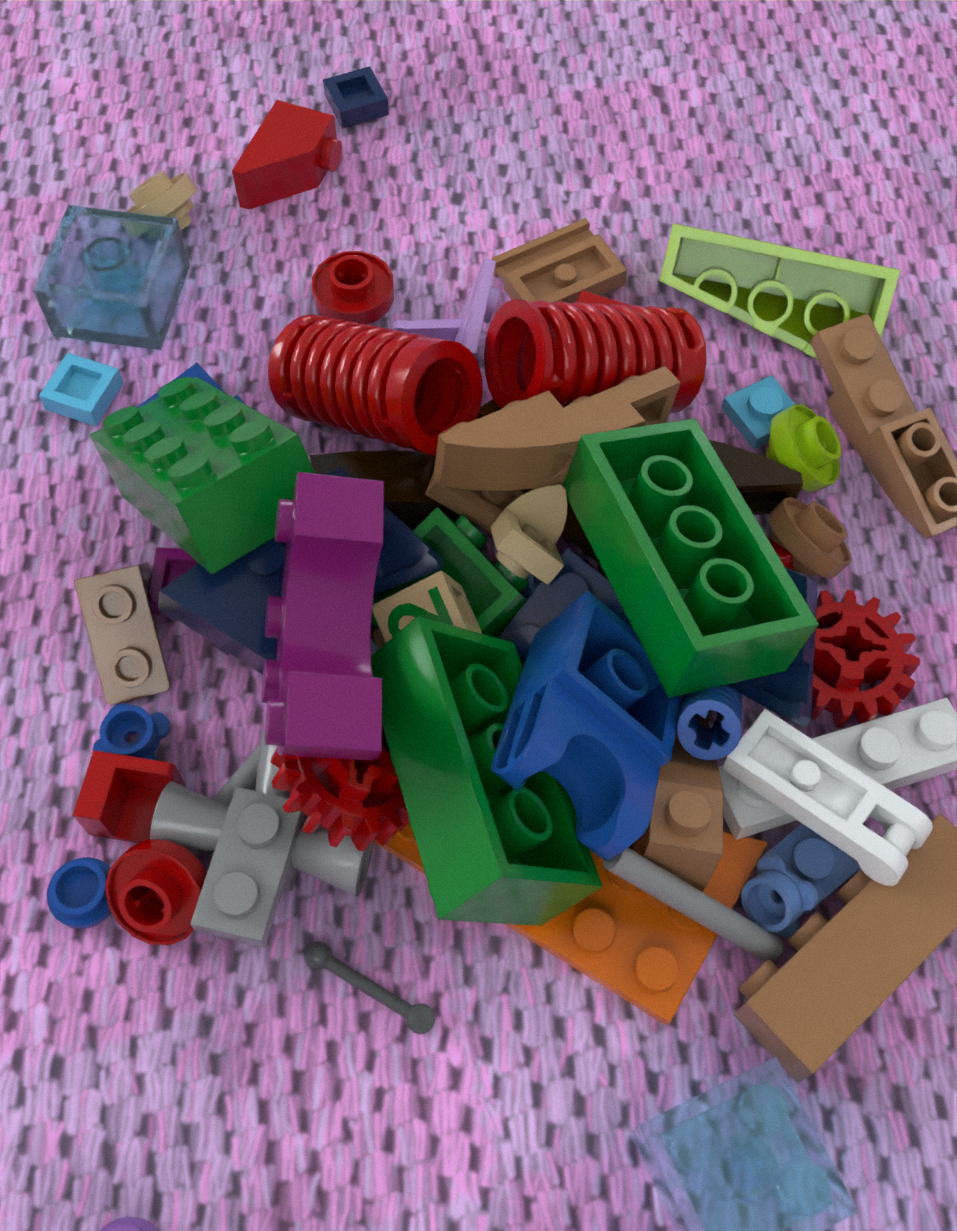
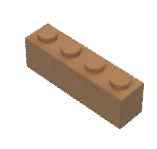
M941 813L932 821V832L923 846L919 849H911L906 857L909 865L898 884L894 886L880 884L872 880L861 869L835 894L845 906L829 922L817 911L788 940L798 952L781 969L768 959L738 988L748 1001L734 1016L796 1083L814 1074L957 928V828Z

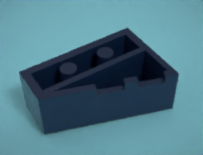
M274 537L214 574H210L199 563L159 591L158 611L175 622L179 620L210 640L211 645L228 656L229 654L233 655L263 675L265 659L276 660L277 638H265V618L268 596H281L286 543L275 542ZM370 638V653L372 656L379 648Z

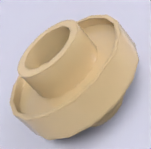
M164 170L148 178L128 194L134 205L122 215V218L134 234L147 229L151 236L162 232L166 239L170 238L192 222L187 213L194 207V204L189 198L196 193L198 188L187 172L169 179Z

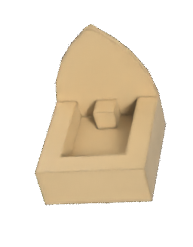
M562 484L535 488L517 497L503 510L490 527L495 547L498 550L496 553L497 559L520 578L526 579L531 573L546 585H549L564 567L556 546L563 532L567 517L566 489Z

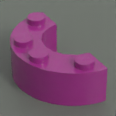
M297 472L292 500L279 498L275 542L286 543L281 596H268L265 618V638H277L276 660L265 659L261 702L268 703L265 722V745H276L279 755L372 761L382 751V678H373L370 634L374 585L383 546L384 481Z

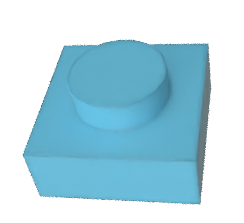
M67 352L39 397L45 410L97 427L124 382L118 368Z
M771 375L725 397L721 409L754 450L769 443L771 421L774 416L795 403Z

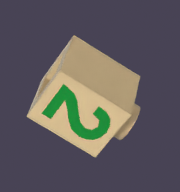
M442 570L372 605V611L379 628L373 631V636L379 649L417 616L482 634L462 585Z

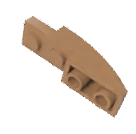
M867 313L818 331L809 342L834 390V393L826 400V403L837 424L893 505L927 539L956 528L957 459L931 407L919 412L917 411L869 314Z
M663 366L641 376L634 375L628 377L619 385L593 396L579 397L564 408L549 390L524 401H513L499 411L471 422L458 423L448 431L439 434L433 478L440 487L486 491L535 489L547 485L563 484L581 435L667 423L680 381L666 366Z

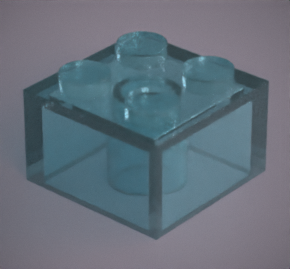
M68 205L33 289L52 335L162 350L190 268L177 218Z
M776 1057L639 1124L629 1133L674 1231H824L859 1212Z

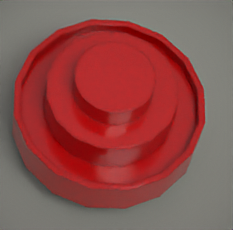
M344 251L332 255L318 265L312 276L314 304L322 316L366 325L378 321L389 311L394 301L393 274L387 263L374 254L363 251Z
M147 839L130 847L109 869L105 884L108 907L117 923L134 938L151 945L175 944L185 940L194 931L190 923L207 872L201 861L185 847L165 839Z

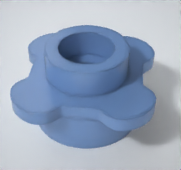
M767 854L757 862V875L749 880L742 889V906L748 918L768 932H776L783 937H792L801 928L799 919L803 913L817 906L818 894L810 882L802 881L795 873L787 870L784 861L779 856Z

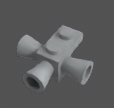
M265 730L261 733L255 791L236 787L228 807L183 785L170 781L164 787L158 799L150 829V839L169 840L185 847L189 851H214L190 923L193 929L197 932L264 948L269 938L283 889L293 890L298 870L358 897L366 879L374 844L373 839L364 851H358L352 842L351 836H345L337 847L329 845L327 829L319 826L310 834L303 831L304 823L308 817L301 810L295 813H286L282 807L290 797V792L272 787L271 781L280 768L270 763L277 746L265 745Z

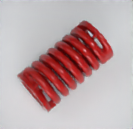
M514 299L505 302L497 310L488 329L484 351V367L488 389L495 403L501 409L513 401H524L548 390L564 408L579 397L593 396L619 385L628 377L634 375L641 376L666 366L680 381L670 414L676 413L689 406L699 393L707 363L706 343L701 327L694 316L685 309L676 307L661 308L656 306L642 307L637 305H605L600 303L547 302L543 300L530 302Z
M309 314L298 317L285 326L276 338L269 358V386L276 403L285 413L297 419L318 423L322 426L347 431L355 435H362L369 439H377L384 443L395 444L398 447L411 448L420 453L436 455L439 434L448 431L458 423L476 420L480 412L483 389L482 375L478 362L467 347L456 341Z

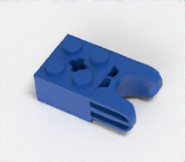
M587 590L534 635L492 760L491 770L517 792L525 785L531 775L539 771L546 772L554 777L566 789L572 799L576 811V837L578 841L603 861H607L638 840L645 833L650 823L660 767L669 762L672 757L682 695L668 698L635 631Z

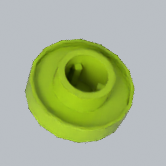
M794 404L777 413L771 421V435L769 447L766 451L767 458L800 472L803 479L801 489L808 493L817 492L834 484L839 477L841 445L834 428L828 420L822 416H817L813 410L803 404Z

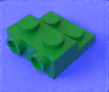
M437 507L413 531L441 555L444 566L440 570L462 585L482 634L499 638L528 600L521 592L530 583L526 579L512 573L500 561L494 565L480 550L488 542V539L463 514L454 522ZM440 570L374 594L372 605ZM372 611L371 623L376 628H379L374 613Z

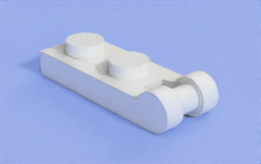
M767 709L763 710L741 738L738 746L727 756L723 766L724 771L857 860L860 868L867 876L886 886L898 884L909 865L906 857L911 849L922 847L933 829L931 820L920 809ZM868 816L883 825L885 833L882 837L863 825Z

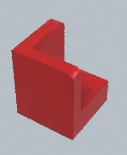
M93 750L72 816L91 836L140 843L150 839L153 814L164 787L170 781L186 786L176 766L170 762Z

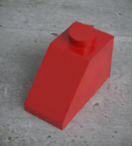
M276 100L232 170L239 206L250 210L318 188L327 171H336L342 156V143L337 139L334 115Z

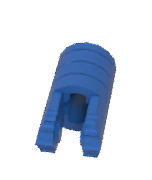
M723 685L683 695L677 723L678 739L683 748L692 756L703 760H719L729 755L738 746L742 733V694L732 689L729 685ZM709 710L716 711L717 717L712 728L701 726L698 723L699 715L706 718Z

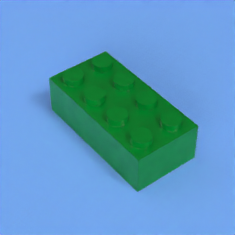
M183 377L164 385L158 391L159 397L139 408L135 406L122 408L110 414L103 421L104 427L89 434L122 497L210 574H214L275 537L279 498L292 500L297 472L315 474V471L297 433L198 377L193 379L191 377Z
M696 418L581 435L563 482L566 496L668 698L786 671L819 623Z
M417 616L371 656V668L373 678H382V726L438 919L542 926L602 888L603 885L590 850L579 842L576 837V812L566 789L554 777L546 772L539 771L531 775L525 785L517 792L491 770L492 760L523 670L514 643Z

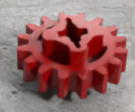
M847 589L841 602H835L827 590L820 592L817 598L816 620L819 625L815 629L811 719L816 720L826 710L833 713L835 727L843 728L851 714H855L860 724L874 720L878 712L883 716H888L898 707L901 702L900 699L904 700L914 687L916 682L911 676L920 665V658L906 653L916 640L915 636L912 633L897 634L894 628L901 618L898 612L889 614L886 617H882L877 613L880 599L873 597L865 606L856 604L854 590ZM831 626V628H829L828 630L819 629L822 627ZM876 680H883L876 687L859 692L861 683L874 684Z
M383 726L382 751L372 761L279 755L277 749L271 757L270 763L280 768L271 781L272 787L289 791L291 794L283 805V810L286 813H295L301 810L308 817L303 827V831L307 834L314 832L319 826L327 829L330 846L337 847L345 836H351L352 842L358 851H364L373 839L384 846L391 841L398 831L401 832L409 823V815L396 770L391 761V753Z

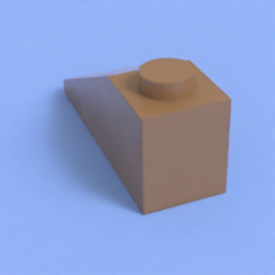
M699 715L698 723L703 727L710 728L708 716L706 715V718H703ZM676 727L671 760L660 767L650 823L645 833L633 843V851L703 892L723 856V787L717 760H703L688 753L678 739Z

